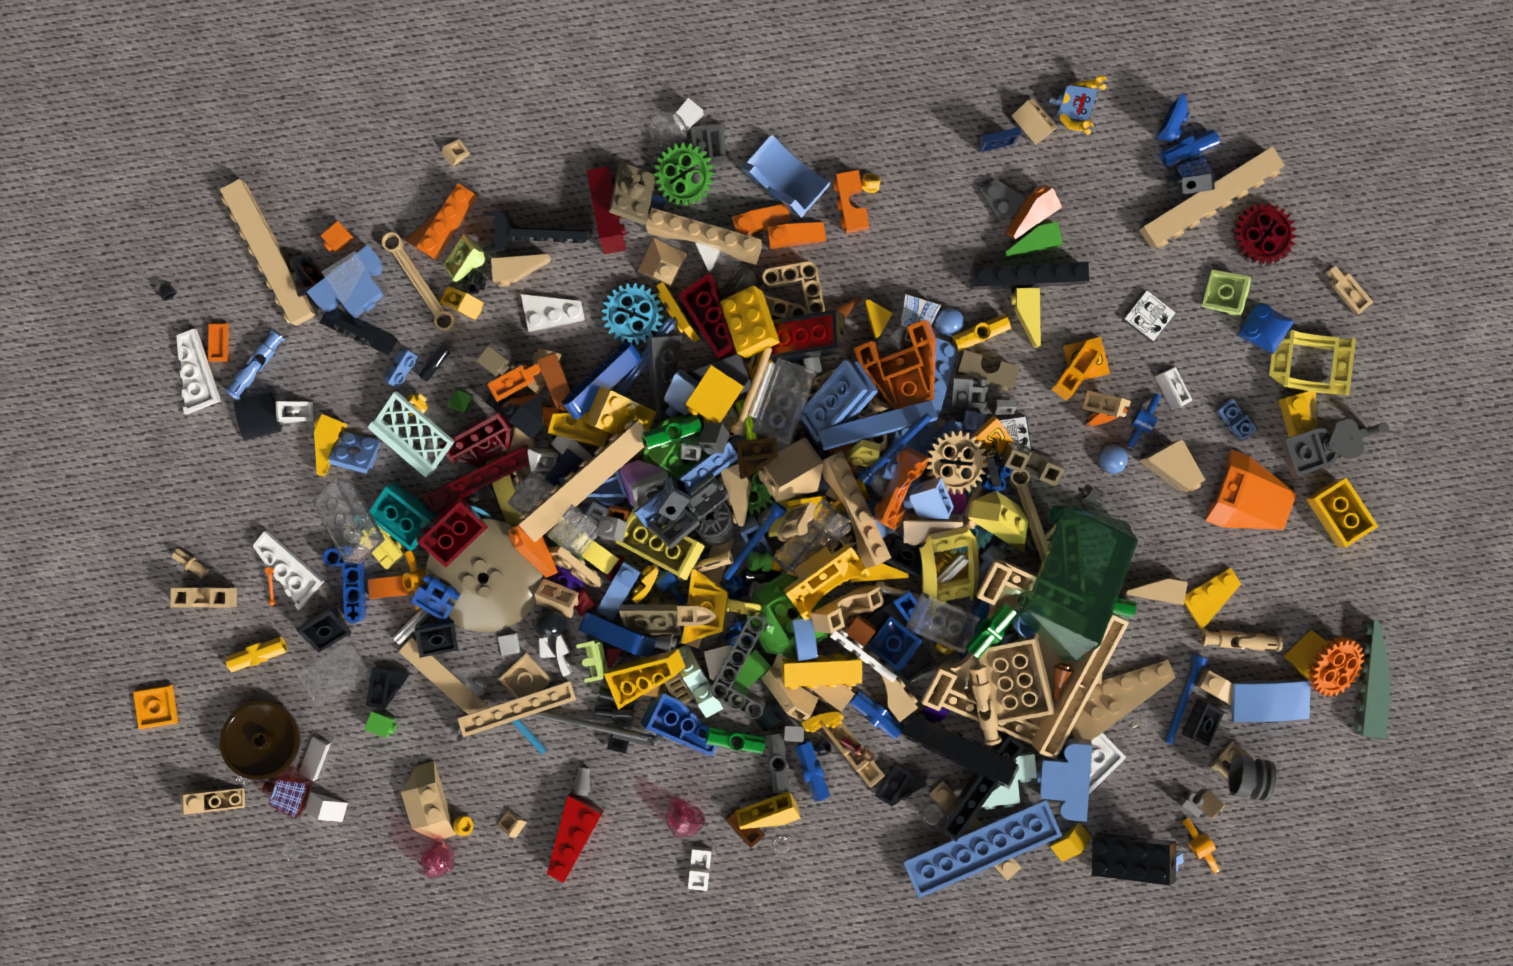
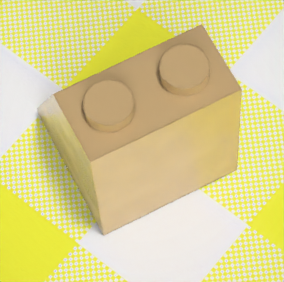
M802 438L778 452L777 459L760 469L759 478L766 485L769 494L778 502L818 491L824 463L808 440Z
M1183 439L1173 441L1139 460L1142 465L1178 491H1194L1201 487V482L1205 481Z

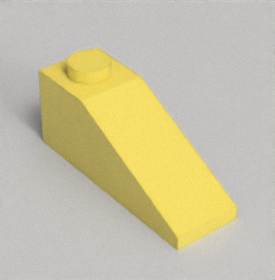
M1017 288L1014 294H1011V305H1014V311L1033 348H1038L1041 346L1040 288Z

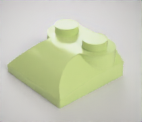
M463 234L443 263V266L452 280L456 282L465 277L472 268H477L484 263V252L474 240Z
M1211 270L1202 307L1227 312L1230 315H1241L1248 296L1251 277Z

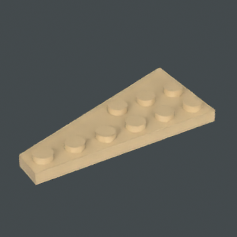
M1169 660L1103 680L1101 684L1096 683L1071 730L1073 739L1094 740L1175 679Z

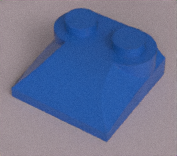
M1181 93L1171 104L1158 132L1157 139L1172 142L1174 139L1178 140L1182 132L1180 126L1187 121L1190 114L1187 112L1188 106L1184 94Z
M1259 303L1253 308L1244 322L1239 337L1274 354L1294 321L1273 310L1268 304Z
M890 616L867 647L896 671H899L917 651L922 640Z

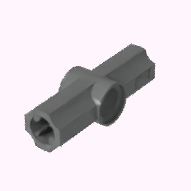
M783 732L766 734L773 793L788 792L790 790ZM775 758L783 760L781 767L773 765L772 762Z

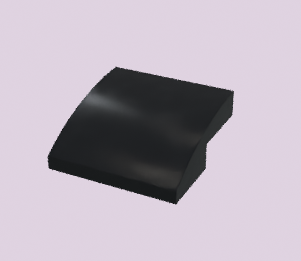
M272 392L233 402L243 441L282 431L281 424L277 421L276 404Z

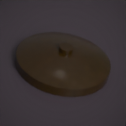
M267 701L251 702L235 710L226 720L220 734L221 755L226 765L237 775L251 780L269 779L284 772L295 760L301 742L300 729L294 716L283 706Z

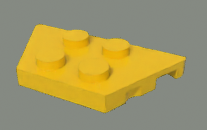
M692 569L687 606L707 608L715 613L716 617L703 625L684 626L682 644L724 631L729 592L697 569Z

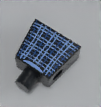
M1204 155L1176 164L1175 175L1166 177V184L1168 188L1179 186L1182 194L1214 190V172Z
M671 474L655 502L657 513L654 516V520L656 522L664 524L667 518L673 521L677 519L692 498L688 483Z

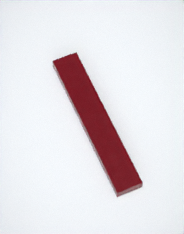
M524 445L423 495L431 512L433 513L447 506L457 495L463 498L530 465L528 446Z

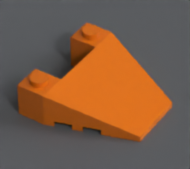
M922 320L907 326L914 346L882 358L878 344L873 341L854 348L858 362L894 410L934 400L936 337L930 321Z
M910 447L899 452L896 459L898 464L881 503L878 502L874 509L875 521L893 530L900 526L907 510L901 507L911 481L923 474L930 457Z

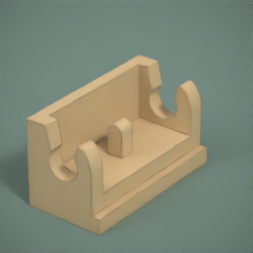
M1087 390L1082 409L1114 417H1125L1126 413L1123 412L1125 406H1130L1131 401Z
M543 579L535 592L537 605L560 612L570 618L573 615L574 605H578V592Z

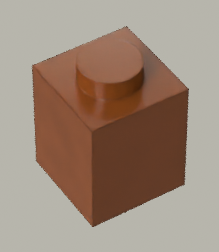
M857 614L855 618L851 616L846 622L845 626L847 628L845 633L862 646H865L876 632L877 627Z

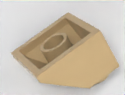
M653 238L637 272L659 283L663 282L666 286L672 288L688 254Z

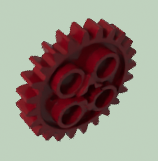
M1263 203L1258 204L1257 207L1253 205L1250 207V210L1246 209L1243 211L1244 215L1241 214L1238 217L1240 221L1234 224L1238 228L1233 230V233L1238 234L1233 240L1239 241L1235 248H1242L1239 254L1246 253L1245 260L1252 257V263L1259 260V265H1263L1265 261L1267 265H1270L1272 261L1277 263L1280 261V258L1284 259L1286 257L1285 253L1288 254L1292 251L1289 247L1295 245L1291 240L1297 238L1296 235L1292 234L1297 228L1291 227V224L1295 221L1288 220L1291 214L1284 215V208L1278 211V205L1276 204L1271 208L1270 203H1267L1265 207ZM1260 217H1263L1265 219V225L1261 224L1259 220ZM1274 220L1275 224L1266 233L1267 237L1263 238L1256 248L1255 244L1257 243V241L1261 239V237L1264 235V231L1270 227L1272 221ZM1275 228L1281 231V236L1275 233ZM1249 232H1251V233L1254 234V236H1255V239H1254V240H1252V239L1249 238V236H1248V233H1249ZM1264 243L1270 246V251L1264 249Z

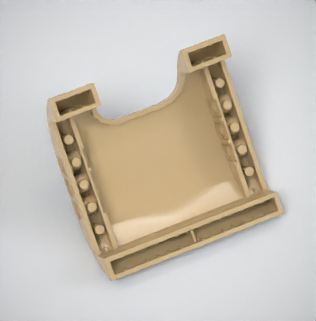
M995 559L976 594L977 598L990 603L987 618H991L1003 603L1007 604L1014 611L1024 605L1042 607L1044 619L1040 623L1041 629L1036 633L1052 696L1055 688V665L1066 663L1074 670L1062 690L1060 700L1053 698L1054 714L998 724L997 730L1032 744L1040 754L1056 760L1129 622L1068 588L1009 562ZM1012 623L1006 627L1010 631H1016ZM968 652L957 663L940 665L921 703L940 711L941 707H945L979 722L977 701L972 688L973 678L972 673L969 672L970 667L980 665L979 659ZM991 709L987 710L984 713L991 715Z

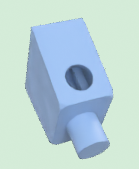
M681 369L674 375L664 397V401L669 404L665 412L670 417L677 416L679 412L683 415L688 414L686 411L688 408L685 407V404L700 383Z
M942 477L914 485L910 495L903 499L904 507L914 508L919 518L948 519L954 508Z

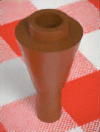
M856 296L848 303L833 307L829 311L836 309L844 314L846 318L852 308L858 305L861 300Z
M1059 663V665H1055V688L1052 696L1054 699L1060 700L1062 690L1074 672L1069 664Z

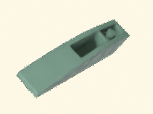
M1367 619L1363 629L1366 637L1365 642L1362 644L1365 662L1360 664L1363 669L1360 670L1362 678L1358 683L1360 698L1356 702L1358 718L1354 722V729L1356 734L1361 736L1386 739L1390 706L1388 657L1379 621Z

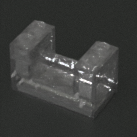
M530 472L507 503L520 514L527 510L531 512L535 508L534 504L542 497L546 499L550 495L549 491L554 486L533 472ZM571 504L557 524L547 531V536L562 548L581 557L596 538L599 522L578 505L574 506Z

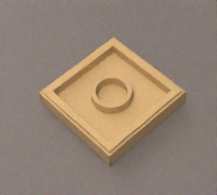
M528 652L498 678L516 699L541 691L553 681Z

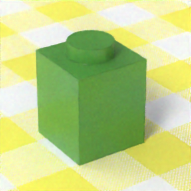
M373 710L370 713L364 730L387 738L390 734L393 735L398 725L395 723L397 718L384 712Z

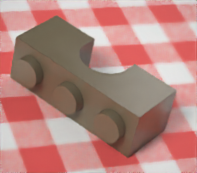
M490 346L477 359L479 364L498 378L516 368V366Z
M967 350L962 352L956 374L972 376L974 380H978V383L980 377H987L988 387L989 384L997 386L996 389L1002 392H1007V390L1014 388L1020 366L1001 361L998 363L997 370L994 373H987L981 367L983 355Z
M1011 442L1007 443L1000 457L1005 467L1021 473L1023 470L1029 471L1036 475L1039 480L1057 486L1065 470L1059 461Z

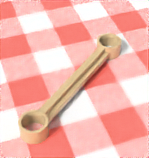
M393 232L385 234L382 238V246L388 252L393 253L434 314L436 327L442 331L452 330L455 326L454 316L443 309L403 249L401 237ZM388 238H398L399 244L395 249H389L386 246ZM443 315H449L451 318V324L447 328H442L438 324L439 318Z
M1013 470L1008 481L1010 486L1018 492L1042 561L1039 566V572L1044 578L1052 579L1060 572L1061 564L1056 558L1052 557L1027 485L1030 475L1026 470H1023L1022 473ZM1017 473L1022 474L1025 478V483H1016L1013 480V475ZM1050 562L1054 564L1056 572L1053 574L1047 573L1044 569V563Z

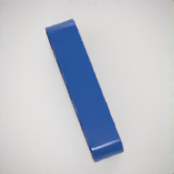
M626 342L622 344L563 400L562 404L574 419L582 417L591 408L599 387L608 390L612 389L641 361L642 357L632 343Z

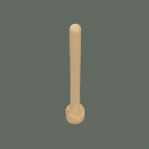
M765 347L739 419L737 422L735 421L734 425L732 424L730 432L745 436L747 431L745 429V422L771 355L772 349L770 347Z

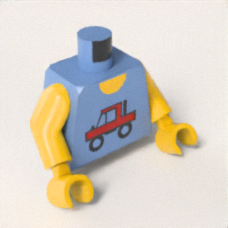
M1099 75L1096 79L1071 83L1065 87L1063 94L1052 91L1049 103L1059 106L1056 116L1059 117L1067 129L1083 130L1086 135L1091 133L1087 127H1094L1092 121L1089 120V116L1098 90L1095 88L1098 87L1104 90L1107 87L1105 84H1100L1102 81L1107 80L1105 76Z

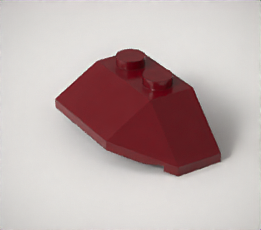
M490 412L452 435L451 438L455 442L446 455L453 462L459 461L466 464L481 465L510 448L511 427L500 412ZM444 441L440 447L444 448L447 442Z

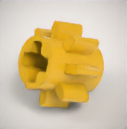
M420 393L410 394L406 397V400L421 413H425L428 407L425 403L426 397ZM408 413L411 417H416L413 413Z

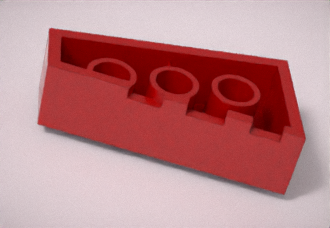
M571 792L569 793L547 875L564 884L604 810L577 795H573Z

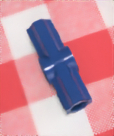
M1211 129L1196 137H1188L1179 142L1178 145L1162 151L1160 159L1163 165L1168 168L1183 160L1187 161L1191 157L1195 158L1202 152L1219 145V136L1217 132Z
M858 691L849 702L850 705L865 716L864 718L875 727L881 728L894 740L902 733L905 726L863 692Z
M811 740L796 745V752L802 765L801 769L806 783L808 782L814 802L830 797L823 777L824 773L815 755Z

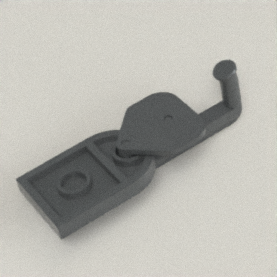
M1345 419L1336 422L1332 432L1324 428H1318L1280 440L1292 478L1330 466L1337 460L1338 455L1345 459H1352L1362 455L1364 452L1362 438L1378 433L1385 434L1389 431V425L1381 422L1378 425L1359 430L1354 420Z

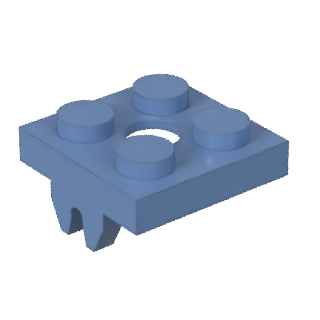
M343 431L329 458V464L367 474L369 469H373V463L376 462L380 440ZM356 446L361 451L357 454H351L349 449Z

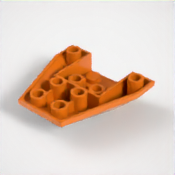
M1230 449L1224 464L1227 472L1217 500L1210 504L1204 521L1223 528L1284 530L1296 493L1253 458Z

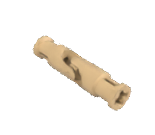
M1203 629L1201 632L1202 646L1218 645L1220 648H1249L1260 651L1272 649L1276 652H1280L1283 647L1282 636L1278 634L1276 636H1266L1264 633L1246 634L1244 632L1225 630L1213 632L1207 629ZM1233 637H1235L1236 644H1231Z
M983 664L975 665L969 668V672L972 673V688L977 701L976 706L980 727L984 732V744L995 745L1001 742V737L998 736L997 716L993 700L991 699L990 682L987 681L985 670L987 667ZM991 709V715L984 713L987 710Z

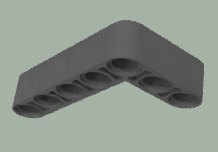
M760 611L753 612L748 618L711 687V694L715 699L752 719H757L762 715L765 702L761 697L734 682L767 622L765 614ZM752 619H759L761 621V625H754ZM749 635L752 638V642L744 641L743 636ZM740 652L743 655V659H737L734 653ZM725 669H732L734 675H728ZM716 686H723L725 688V692H720ZM734 695H740L743 700L736 701ZM752 704L758 705L759 708H760V710H758V711L753 710V709L751 708V705H752Z

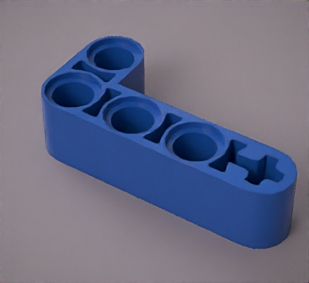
M359 548L328 549L323 554L325 564L329 566L342 565L344 617L349 623L361 622L366 617L364 553ZM352 551L357 554V559L354 562L350 559ZM333 552H335L338 556L336 562H333L331 560V554ZM353 570H355L358 574V577L355 581L352 580L350 577V574ZM354 589L358 592L356 600L351 597V592ZM359 603L358 606H351V604ZM352 612H358L359 615L356 617L352 616Z
M585 612L579 630L644 657L652 655L657 641L652 636L635 632L590 612Z

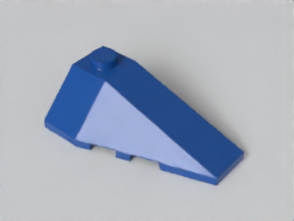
M661 693L648 705L640 722L646 729L711 757H713L718 747L705 743L708 727L680 700L665 693Z

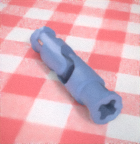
M270 329L268 337L264 342H260L248 358L246 366L237 372L234 376L235 380L228 388L224 389L225 392L237 400L241 398L240 394L254 381L256 372L264 368L274 355L276 347L281 341L285 340L276 331ZM257 354H262L265 356V360L261 364L253 357Z

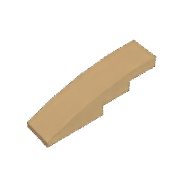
M843 722L835 728H827L824 723L821 724V727L870 788L885 777L874 761L868 762L862 757L858 760V755L855 754L853 756V751L840 742L841 738L845 737L855 745L859 744ZM868 753L865 754L866 758H871Z

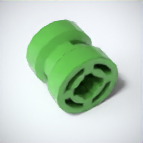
M756 551L750 552L748 558L749 570L756 571L761 569L764 572L771 570V553L764 552L761 555Z

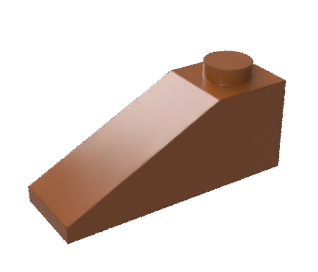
M554 351L538 357L537 362L558 412L567 413L568 411L562 402L572 392V389Z

